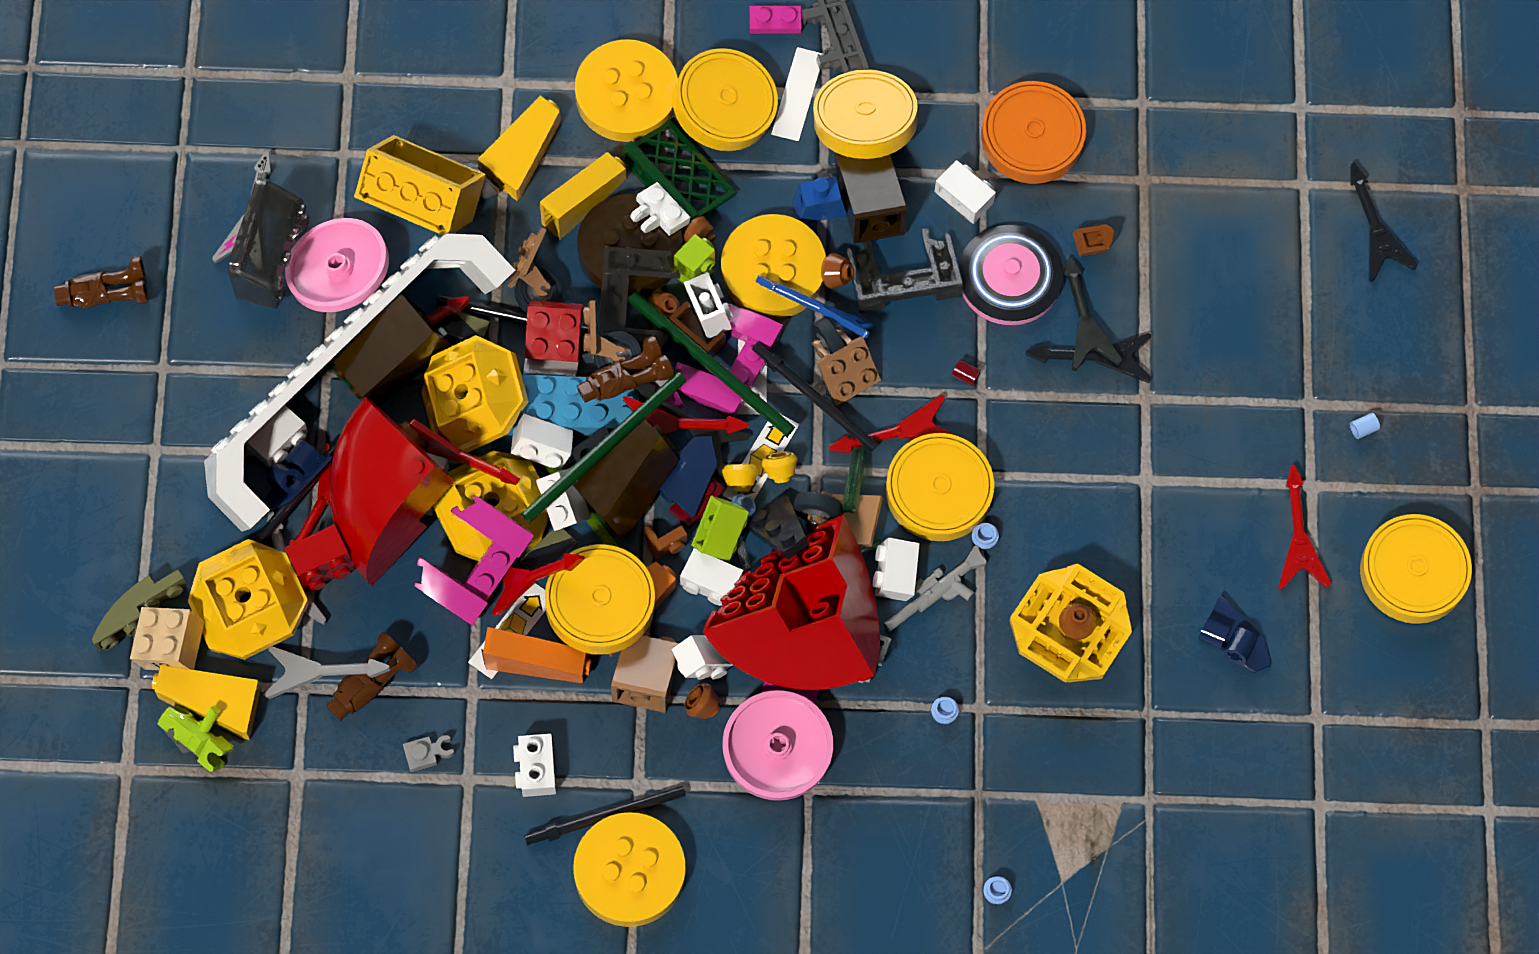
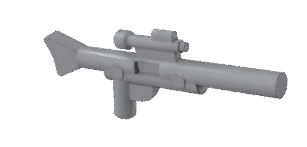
M975 545L967 559L939 581L936 578H940L943 575V571L940 568L934 570L933 574L924 581L921 578L916 581L915 593H919L920 596L883 623L884 627L891 632L916 611L923 612L941 597L944 600H952L960 595L969 601L974 592L962 584L960 578L971 569L986 566L987 561L981 555L979 547Z

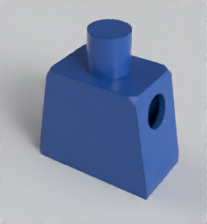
M836 177L817 178L814 181L799 184L793 198L797 220L807 224L847 216Z

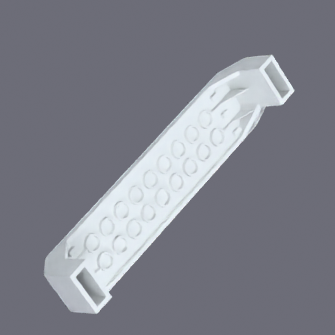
M444 234L439 238L435 235L427 240L418 249L420 251L419 254L416 253L400 266L402 270L391 275L381 285L383 287L382 290L379 289L371 294L363 302L365 305L363 308L360 307L344 320L346 324L335 329L325 339L327 341L325 345L322 344L315 348L306 357L308 359L306 363L303 362L300 366L298 365L287 375L289 379L286 382L283 381L281 384H278L268 394L270 398L267 401L264 400L258 403L249 412L251 416L248 419L245 418L230 430L231 435L228 438L221 439L211 449L213 453L204 461L208 498L242 532L251 529L270 510L243 482L244 443L424 269L460 268L484 294L498 288L515 269L483 235Z

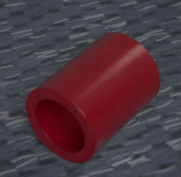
M959 359L951 376L974 386L981 373V369Z

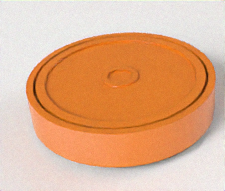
M1040 81L1016 83L1000 91L987 106L981 130L983 150L990 163L1000 173L1010 179L1029 184L1050 182L1065 175L1077 163L1085 142L1086 122L1078 103L1063 89Z

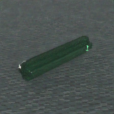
M855 447L852 452L842 510L851 514L857 508L867 455L865 448Z

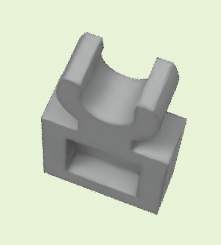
M448 735L441 736L437 739L436 743L432 744L430 737L403 744L410 772L437 765L435 757H453L455 755L453 749L447 751L442 749L443 744L451 742Z

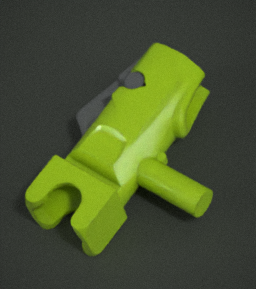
M175 704L174 709L168 707L157 723L182 753L193 752L199 757L197 762L209 772H216L222 769L225 763L219 756L234 750L233 745L222 736L216 737L210 732L211 727L220 714V710L215 706H211L203 721L198 722L193 718L191 712Z

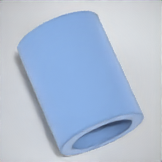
M1370 413L1350 422V428L1355 438L1360 439L1380 430V423L1376 415Z

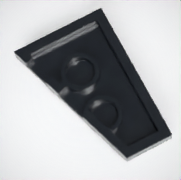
M786 491L761 510L756 511L747 521L746 528L748 531L787 560L809 545Z

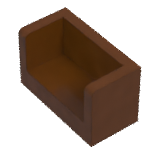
M687 301L669 317L670 321L711 356L715 357L726 346V334L722 331L718 335L707 339L699 319L691 312V304Z

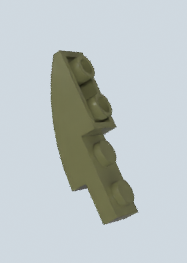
M179 570L174 571L155 584L148 575L125 592L106 613L96 629L92 642L97 651L110 650L118 644V640L127 635L132 636L136 634L141 607L158 608L164 600L179 596L183 589L187 587Z

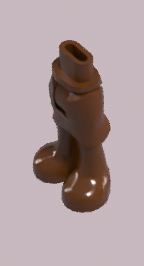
M141 256L132 257L128 268L113 273L102 271L81 275L70 279V281L66 280L63 285L54 286L57 306L68 304L69 307H79L82 309L91 308L99 304H109L111 301L132 300L139 304L148 303L147 280ZM133 283L131 286L109 290L106 288V286Z
M652 335L644 340L642 353L622 362L618 360L595 371L586 377V382L576 385L585 403L593 399L601 401L602 399L615 398L626 391L635 389L637 385L657 380H668L674 375L669 359L666 355H662L660 346ZM649 367V368H647V369H645V370H642V371H640V372H638V373H635V374H632V375L629 374V373H631V372H633V371H637V370H640V369Z
M384 631L377 637V646L363 663H368L369 659L382 662L386 657L393 655L386 663L391 667V670L373 678L367 674L346 675L343 677L341 682L338 683L336 692L332 694L334 698L326 705L340 721L349 713L353 715L354 711L357 712L365 707L384 689L385 683L401 670L412 673L419 667Z

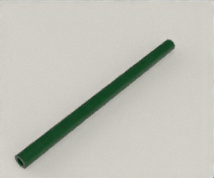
M635 292L629 298L628 302L783 435L787 437L795 429L794 425L638 292Z
M679 372L673 375L521 513L522 517L528 523L537 518L686 383L685 377Z

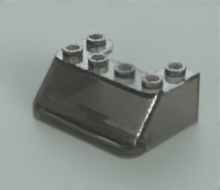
M260 177L255 181L229 259L228 274L236 299L277 309L279 300L283 301L287 287L283 285L284 276L282 272L284 266L288 267L291 260V251H289L291 244L296 243L298 235L302 230L306 231L309 224V215L306 213L307 205L304 204L303 198L268 179Z

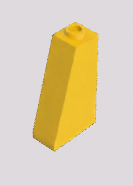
M540 95L477 159L478 167L516 201L522 197L561 123L560 109L557 104L552 100L547 101Z
M607 152L540 201L542 225L559 240L564 238L584 219L594 206L604 201L626 180V165L619 157H613Z
M160 665L159 673L154 674L152 689H155L158 699L173 706L177 704L202 720L210 707L215 706L220 710V714L213 725L243 739L250 740L261 690L258 680Z

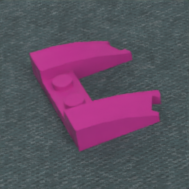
M728 304L733 316L728 319L732 329L725 333L745 342L730 372L751 389L766 363L752 351V348L759 342L772 353L783 333V325L755 312ZM677 362L675 371L681 373L686 379V383L677 390L678 393L722 415L736 417L744 403L743 399L716 376Z
M476 495L473 496L475 504L463 511H460L458 506L453 507L451 513L492 540V543L464 584L421 556L417 559V566L423 567L421 583L414 581L415 587L472 626L488 604V598L516 557L519 558L534 537L530 530Z

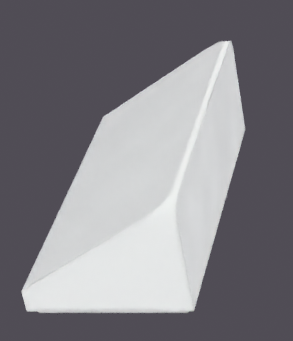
M525 358L523 375L577 377L579 360L578 362Z

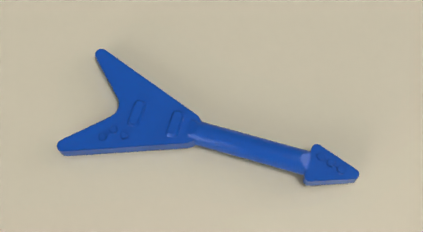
M758 275L755 281L781 296L825 315V317L834 320L864 338H867L870 333L866 329L873 330L876 325L868 320L827 306Z

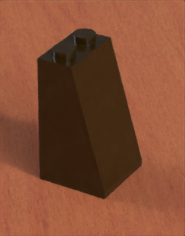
M835 152V167L853 243L905 235L907 208L890 154L879 158L858 159Z
M401 294L331 360L336 365L333 370L342 380L347 378L351 383L350 391L359 400L367 396L373 401L430 360L431 356L448 347L450 342L443 336L419 305Z
M644 420L574 483L573 486L595 513L624 541L678 463L679 459L673 453L676 447L657 424L652 427Z

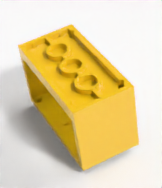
M393 135L367 149L354 197L441 235L453 234L473 221L486 174Z

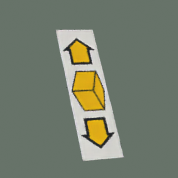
M783 416L795 426L793 432L786 437L771 423L767 422L742 463L754 464L758 468L754 486H749V491L733 492V487L728 486L723 496L732 500L735 495L744 494L751 496L754 500L768 478L761 465L762 460L766 455L783 452L799 424Z
M534 583L517 599L495 629L527 635L546 611L545 590ZM484 641L468 663L492 679L498 671L487 670L483 657Z

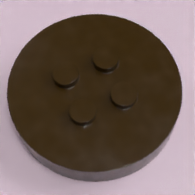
M634 194L614 196L594 206L584 217L577 237L578 259L587 278L603 291L624 297L632 296L635 292H638L641 296L647 295L666 285L675 275L674 255L683 246L681 229L670 236L661 226L648 233L643 232L641 225L651 216L648 215L637 222L630 218L632 212L641 206L636 201L637 195Z

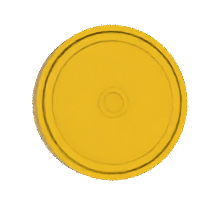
M616 40L606 43L592 51L578 69L575 79V98L580 116L593 131L605 138L621 142L638 141L673 117L675 112L672 96L678 79L677 74L667 56L650 44L637 40Z
M711 49L694 56L684 66L674 86L672 102L679 124L695 141L720 151H736L755 144L765 135L776 115L778 95L772 77L757 60L745 53L732 49Z
M856 70L841 74L828 81L819 90L814 100V128L818 138L829 149L843 156L872 159L892 154L911 140L917 128V100L914 92L903 80L886 72Z
M778 214L757 216L742 223L728 237L721 256L722 282L727 294L738 307L769 319L787 318L802 312L807 307L755 282L757 276L773 280L816 299L824 285L821 278V266L826 257L825 251L818 236L803 222Z
M933 433L917 437L897 452L889 466L886 480V499L889 509L897 522L917 537L930 541H950L961 538L972 532L974 528L982 523L990 509L994 493V477L991 466L984 454L964 438L946 433Z
M1419 514L1399 516L1381 525L1369 539L1360 563L1361 581L1366 594L1373 604L1383 613L1396 620L1417 624L1432 622L1450 613L1466 593L1472 574L1469 551L1458 533L1449 525L1436 518Z
M589 545L569 553L584 556L585 559L572 571L562 570L550 575L545 589L547 618L557 636L570 647L589 654H611L624 650L637 642L648 629L655 609L654 584L645 565L632 553L612 545Z
M620 813L597 822L581 839L574 857L575 885L581 900L594 915L613 925L635 927L659 919L677 902L685 882V858L680 842L665 824L645 814Z

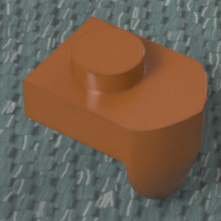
M1106 224L1076 229L1072 233L1079 257L1106 252L1113 243L1115 230Z
M648 525L645 527L647 544L655 558H662L669 553L676 554L684 549L687 543V533L682 525L659 539Z

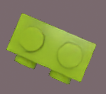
M694 234L674 255V277L682 283L707 272L711 279L714 277V246L706 238L701 239Z
M711 496L691 546L703 554L730 561L732 554L737 549L741 531L747 524L749 511L739 504Z

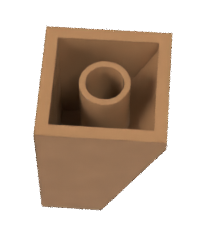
M644 633L637 642L621 650L611 684L612 702L666 713L678 663L671 649L679 643H676L674 639L669 637L656 639Z

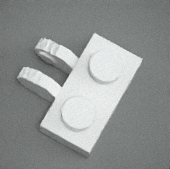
M658 182L637 194L636 201L641 206L632 212L630 218L637 222L648 215L651 216L641 225L644 233H648L661 226L670 236L690 223L691 217Z

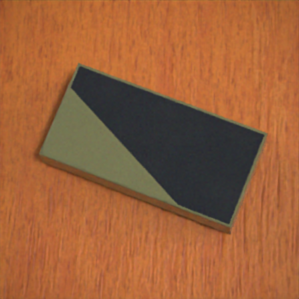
M460 312L457 316L453 314L435 323L438 328L442 327L448 333L449 338L463 342L475 335L485 339L490 327V321Z
M553 529L520 560V564L525 569L532 571L561 560L565 553L569 554L577 546V541L564 529L556 531Z

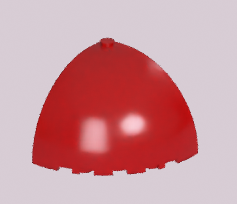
M365 396L352 412L339 436L330 470L329 497L333 523L341 536L351 561L361 576L373 586L426 529L427 526L420 519L455 480L377 404Z
M844 514L813 527L815 532L806 536L809 545L789 560L775 550L760 560L762 564L753 573L747 571L734 583L736 588L720 599L723 605L718 612L712 611L703 633L711 645L731 664L767 683L803 690L837 688L857 681H866L875 676L880 649L877 605L866 563Z

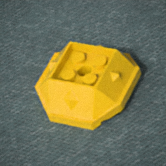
M477 335L431 356L429 367L424 373V385L421 393L431 430L466 453L507 435L515 424L520 411H523L529 402L516 353Z
M494 450L478 457L497 467H503L520 478L517 485L503 483L500 479L467 464L447 472L455 482L432 507L456 553L479 561L492 543L491 539L451 513L452 508L458 506L460 511H463L475 504L474 495L486 502L491 499L499 501L498 505L495 506L496 509L533 533L534 537L523 553L534 548L543 539L549 521L547 509L531 523H528L521 515L529 505L541 496L536 481L540 478L530 460Z
M250 539L200 562L188 598L191 610L205 621L202 634L209 649L213 652L223 653L244 660L294 636L303 614L310 604L288 555ZM244 593H251V597L247 602H240V597Z
M1079 564L1039 574L1009 620L1019 654L1065 683L1102 679L1132 633L1124 592ZM1075 603L1088 606L1096 616V627L1093 633L1087 638L1079 640L1066 636L1059 626V616L1062 610L1068 605Z

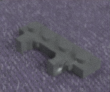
M816 0L817 3L812 4V8L802 10L801 19L803 25L805 26L807 23L817 24L818 22H820L821 26L825 25L832 45L827 55H817L816 62L819 70L833 67L834 70L840 69L842 74L856 70H870L845 0Z

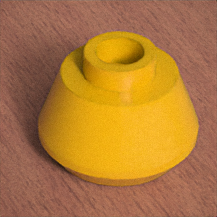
M776 452L766 455L761 465L769 479H774L775 483H784L790 481V477L795 474L798 458L792 452Z
M754 464L725 465L722 474L727 486L733 487V492L749 491V486H754L758 468Z

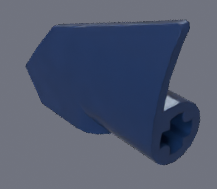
M694 436L677 455L678 463L658 491V494L669 503L675 502L691 518H695L718 465L711 436Z
M300 440L285 457L286 465L275 463L269 467L266 479L273 489L265 497L266 506L273 510L292 501L333 458L332 455H320L313 446L304 440Z
M1222 595L1219 596L1198 639L1224 651L1225 657L1230 661L1254 673L1270 667L1265 638Z

